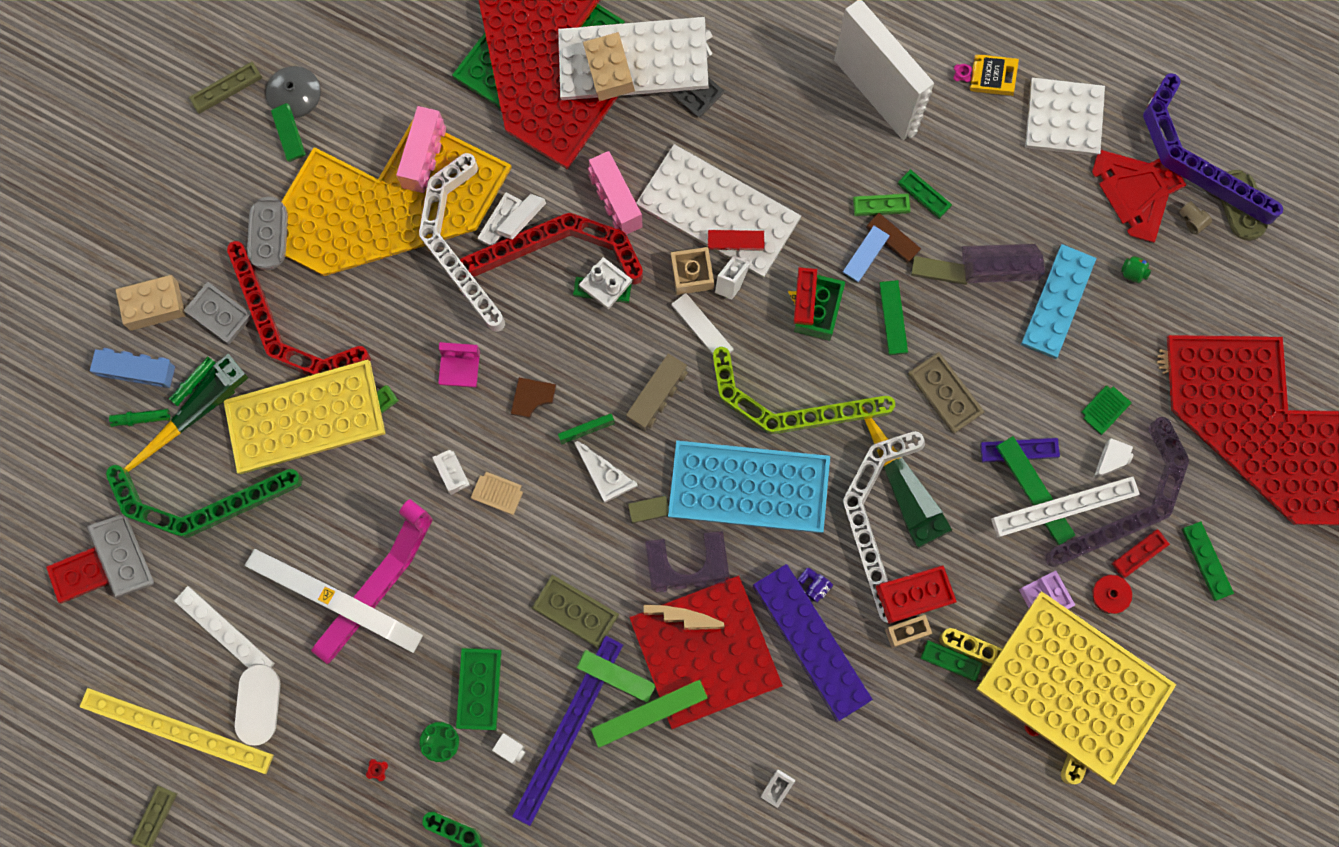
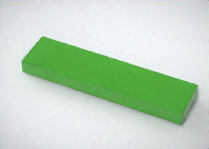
M584 650L576 667L647 703L655 688L654 683L587 650Z

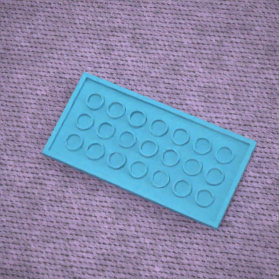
M676 440L668 518L823 533L830 456Z

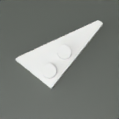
M578 441L574 442L604 503L638 487L634 480L632 481L619 469H616L608 461L591 451L586 445Z

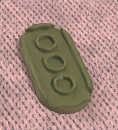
M1241 170L1227 172L1258 190L1256 182L1251 175L1243 173L1244 171ZM1220 199L1230 228L1237 237L1252 241L1260 238L1265 233L1268 224L1255 219Z

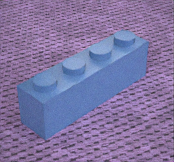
M103 348V350L95 349L90 372L98 377L170 388L175 366L166 358L159 357L156 360L144 354H140L138 357L126 351H121V354L114 353V350Z

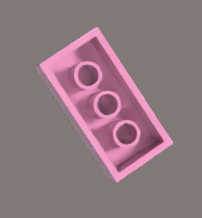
M417 106L396 175L404 189L424 193L428 186L430 173L435 169L436 160H434L436 153L439 154L441 149V136L444 137L446 132V126L440 112L437 110Z
M607 151L590 159V167L587 168L589 179L592 185L596 184L597 195L601 201L604 200L606 213L608 216L612 215L614 228L625 232L626 235L642 228V214L610 152Z

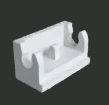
M448 450L432 457L451 495L470 486L454 451Z

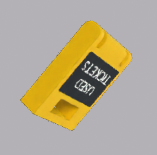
M975 55L970 91L1014 96L1019 59ZM1006 72H1013L1012 83H1004Z

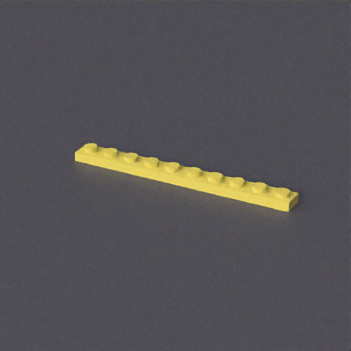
M87 688L80 704V708L263 774H267L274 756L268 752Z

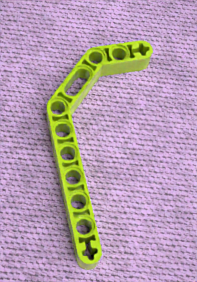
M718 347L713 352L720 399L768 434H779L887 416L895 408V400L892 397L880 396L773 414L736 388L729 350L725 347ZM721 352L726 355L724 357L725 365L722 366L718 357ZM727 371L730 373V377L728 379H721L720 373ZM727 389L733 391V396L730 398L723 396V392ZM742 400L749 402L759 409L762 415L759 418L752 417L738 406L739 402ZM884 402H887V405H891L888 410L885 407H879L878 412H876L875 403H877V407L882 406ZM870 405L872 412H863L862 406ZM851 408L853 415L845 416L843 409ZM831 411L834 413V418L828 420L824 417V413ZM812 414L815 416V421L808 423L805 420V416ZM793 417L797 422L795 425L789 426L786 424V419ZM774 420L778 425L775 429H769L767 422Z

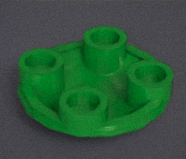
M435 722L428 725L420 736L422 754L428 760L434 762H445L451 759L459 747L457 731L450 724L444 722Z

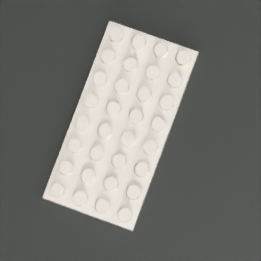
M705 17L558 29L561 100L598 97L583 42L616 32L620 34L635 89L634 92L624 95L709 89Z
M675 144L636 202L638 208L707 247L708 230L764 231V251L714 250L728 259L735 255L750 261L748 270L763 279L801 219V215Z

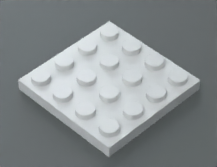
M1032 78L1030 82L1025 148L1091 156L1100 154L1105 86Z

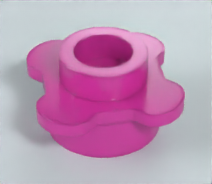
M957 64L954 66L955 75L953 79L955 81H971L970 73L972 67L970 65Z

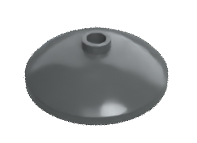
M299 66L280 69L269 79L266 86V99L271 109L287 103L290 105L294 118L310 113L317 106L321 96V87L316 76L308 69Z

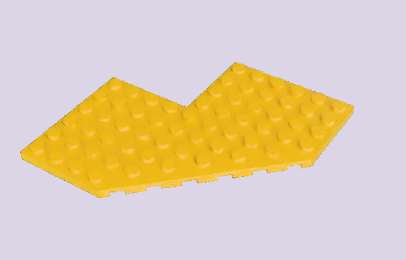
M412 122L378 179L313 147L281 201L288 212L285 257L322 276H327L425 246L419 235L427 188L424 193L404 189L396 176ZM445 132L444 137L441 136L439 154L436 153L434 159L436 160L435 169L431 171L429 177L431 178L465 153L474 156L478 165V171L447 194L440 234L444 240L477 230L512 168L510 164ZM451 174L450 178H454L457 174ZM442 184L436 185L435 189L440 188ZM439 202L432 203L429 221L436 219ZM430 233L425 238H431L433 234Z

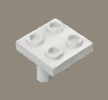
M603 257L592 267L590 273L579 284V287L609 310L632 283V279Z

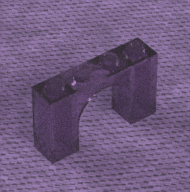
M723 531L703 534L706 561L698 572L690 575L680 574L671 568L667 559L665 539L645 541L651 589L656 590V593L668 591L667 588L675 587V590L687 589V585L704 587L707 586L706 583L714 582V585L726 583L730 576Z

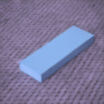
M873 226L844 269L843 274L859 283L890 235Z

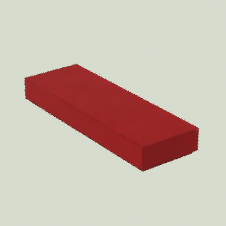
M708 230V249L764 251V231Z
M798 268L793 324L813 325L818 269Z
M1156 529L1111 564L1119 575L1125 579L1169 546L1170 543Z

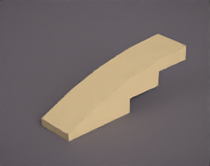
M644 605V615H664V622H684V630L724 629V622L702 613L671 606Z

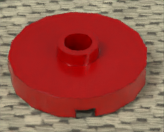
M1107 575L1100 578L1092 589L1094 604L1100 611L1106 614L1121 613L1129 607L1132 601L1130 585L1118 575ZM1111 591L1116 593L1115 598L1110 595Z

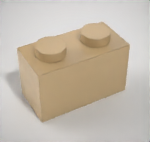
M926 615L896 624L885 630L891 648L932 634Z

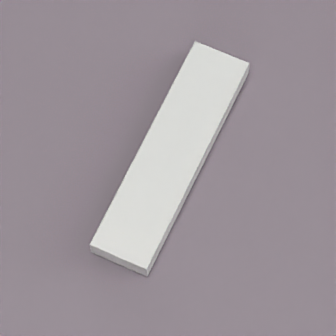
M686 293L671 304L673 309L712 355L718 347H725L730 353L734 350ZM723 352L719 353L718 357L720 358V361L724 359L726 355H724Z

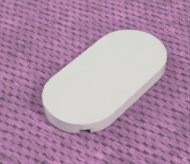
M263 664L254 665L244 671L239 681L235 732L239 739L248 745H261L267 742L276 730L281 683L278 674L270 666Z

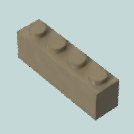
M668 353L627 412L626 420L643 431H646L648 427L651 429L657 420L655 417L658 412L662 413L666 408V401L669 396L672 398L678 389L676 387L680 381L683 382L687 377V365Z

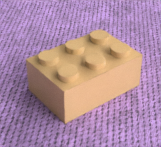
M619 32L583 42L599 101L635 91Z
M172 275L116 289L122 322L130 331L186 316L178 281Z

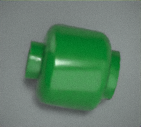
M1132 256L1130 259L1127 258L1121 272H1123L1125 279L1139 284L1143 279L1147 280L1149 278L1151 269H1149V262L1147 260Z

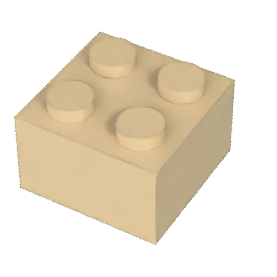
M708 247L671 252V265L676 295L714 290V279Z

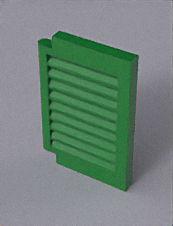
M1106 385L1081 411L1085 416L1083 420L1102 435L1132 402L1114 386L1110 388Z

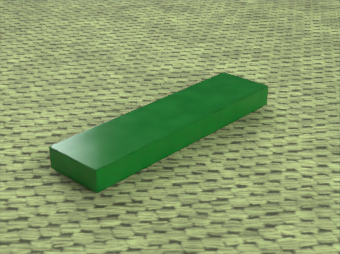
M899 281L880 282L879 288L888 355L908 354Z

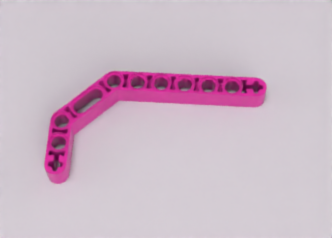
M411 499L407 500L399 511L405 522L390 553L353 597L372 608L377 606L411 564L433 519L427 511ZM339 614L314 645L311 652L323 662L329 664L361 625Z

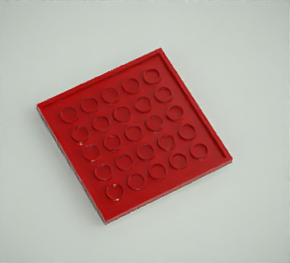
M740 576L663 604V606L688 609L724 622V629L684 630V622H664V615H644V612L629 617L659 698L698 680L701 681L708 699L668 716L667 719L671 729L683 726L783 686Z

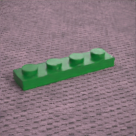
M1200 521L1181 529L1213 600L1217 601L1234 594L1202 522Z

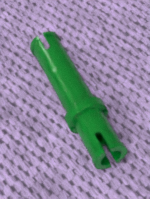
M207 356L183 383L179 384L180 387L168 399L178 407L185 397L193 393L192 390L216 363Z
M168 408L136 413L127 411L126 414L109 415V422H112L110 423L111 427L123 425L131 427L134 424L170 421L171 416L170 413L168 414L170 412Z

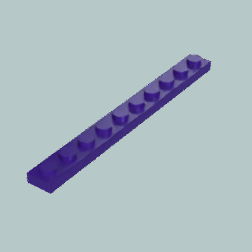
M605 636L596 655L611 663H615L624 645ZM586 673L512 816L515 819L531 826L604 685V681Z

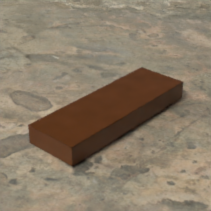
M880 213L866 226L869 231L873 226H876L890 235L885 244L907 263L921 250L916 243Z

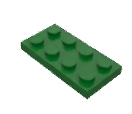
M461 649L456 729L497 731L502 650Z

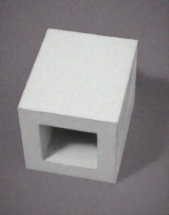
M503 733L492 751L515 764L516 761L520 762L523 758L525 746Z

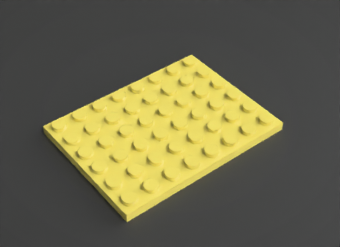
M1041 591L976 690L1106 782L1115 785L1176 684Z

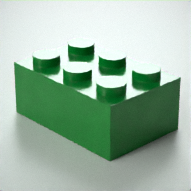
M817 275L813 325L795 324L794 332L830 341L845 281Z

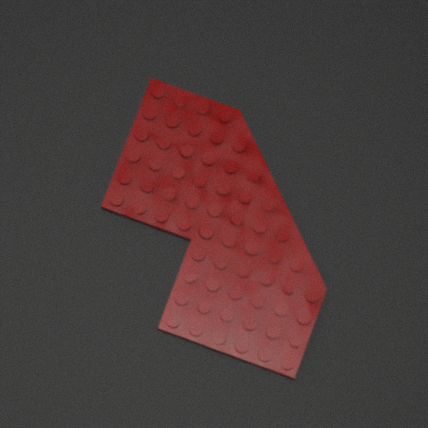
M479 0L506 133L563 168L568 169L619 97L599 101L598 97L561 100L558 29L582 27L600 0Z
M1169 335L1167 337L1171 411L1293 525L1339 526V411L1288 410L1283 337Z

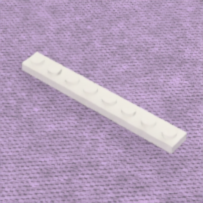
M1129 477L997 516L991 520L997 537H1001L1140 494L1134 477Z

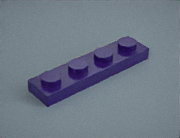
M1058 438L1016 440L1028 460L1055 459L1060 457ZM1003 441L980 443L982 463L1004 461L996 448Z

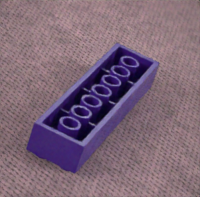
M787 564L753 584L752 588L836 722H839L873 700Z

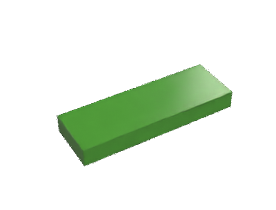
M909 194L853 197L854 216H871L878 213L881 215L906 214L911 211Z

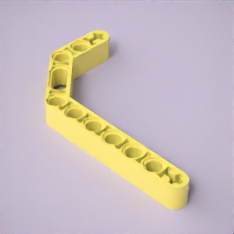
M953 628L946 629L939 637L942 646L988 666H992L1002 648ZM951 634V638L954 640L947 642L948 638L945 636ZM965 641L971 642L973 646L971 651H967L964 648ZM984 648L991 652L990 659L983 656L982 651ZM1067 754L1061 771V779L1069 785L1079 784L1084 778L1087 767ZM1069 772H1073V775L1076 776L1075 779H1071V776L1068 775Z

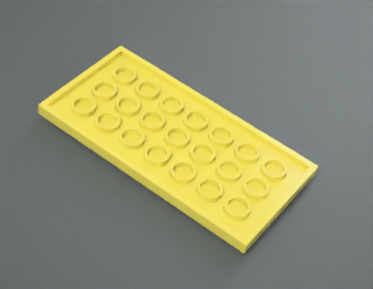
M369 360L224 401L238 474H244L386 434L371 362Z

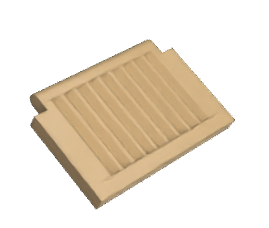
M486 472L484 476L480 475L471 499L514 515L523 494L520 491L522 485Z

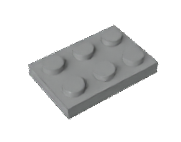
M209 282L205 284L184 309L185 313L228 345L252 318L250 312Z

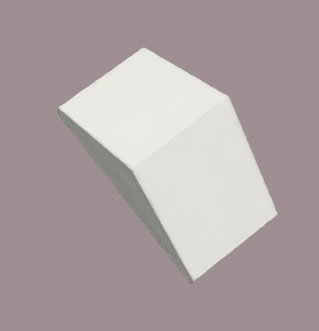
M776 770L761 798L778 808L795 780L780 770Z

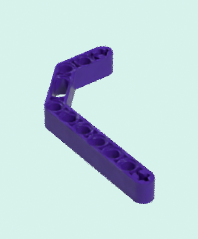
M1167 74L1157 87L1143 113V118L1162 165L1265 224H1272L1283 213V206L1278 201L1182 147L1167 110L1181 81L1176 74ZM1160 127L1162 128L1167 140H1165Z

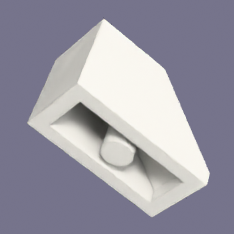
M733 255L718 275L715 293L732 300L740 290L751 262Z
M1112 438L1109 439L1103 449L1094 477L1100 478L1130 464L1133 458V453H1131L1133 447Z

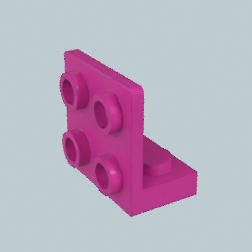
M440 342L439 385L477 387L480 359L478 345Z

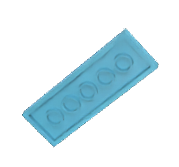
M1061 244L1021 342L1022 346L1057 359L1097 258Z

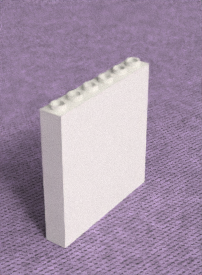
M857 0L845 9L834 61L902 140H905L907 137L912 138L918 132L917 129L921 124L920 121L929 102V96L932 94L934 82L862 0Z

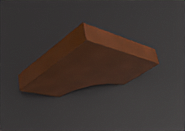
M519 377L511 415L530 419L533 411L539 406L553 404L556 384Z

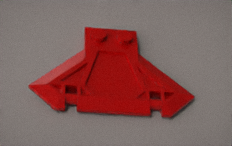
M1104 150L1097 154L1092 170L1094 177L1101 176L1103 179L1099 185L1122 224L1127 222L1130 224L1131 228L1127 230L1129 236L1155 243L1168 196L1185 188L1186 183L1183 178L1163 166L1160 158L1147 163ZM1110 171L1113 176L1110 177L1107 172ZM1137 217H1138L1139 220L1141 221V223H1139V224L1137 223V221H1136V219H1135V218H1137Z

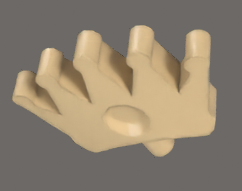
M1161 349L1159 352H1162L1163 355H1158L1157 358L1163 360L1157 361V364H1164L1159 369H1166V371L1162 372V374H1166L1169 372L1168 351Z

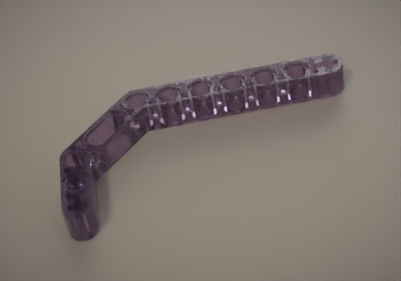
M1159 417L1149 426L1150 435L1165 462L1152 505L1053 548L1045 557L1046 563L1049 566L1058 567L1162 522L1171 516L1189 464V457L1169 419ZM1165 441H1169L1172 444V449L1166 446ZM1174 458L1180 460L1181 466L1176 465ZM1170 475L1174 477L1175 484L1170 498L1164 496L1163 490ZM1157 508L1163 509L1164 516L1158 514ZM1140 515L1146 517V524L1141 522ZM1123 522L1129 525V531L1123 529ZM1105 530H1109L1112 533V539L1106 537ZM1088 538H1092L1095 541L1094 547L1088 544ZM1070 545H1074L1077 548V554H1073L1070 551ZM1063 552L1064 556L1054 560V555H1059Z

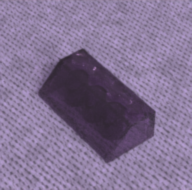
M1036 244L962 246L966 283L1039 280L1045 274L1043 254Z

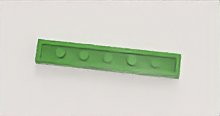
M698 680L594 727L591 731L598 748L704 701L708 697L701 681Z

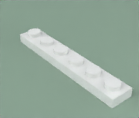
M189 586L174 600L248 668L259 664L272 667L275 664Z

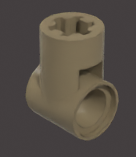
M1192 201L1187 203L1178 212L1187 221L1186 226L1189 231L1195 235L1212 223L1211 216L1206 211H1200Z

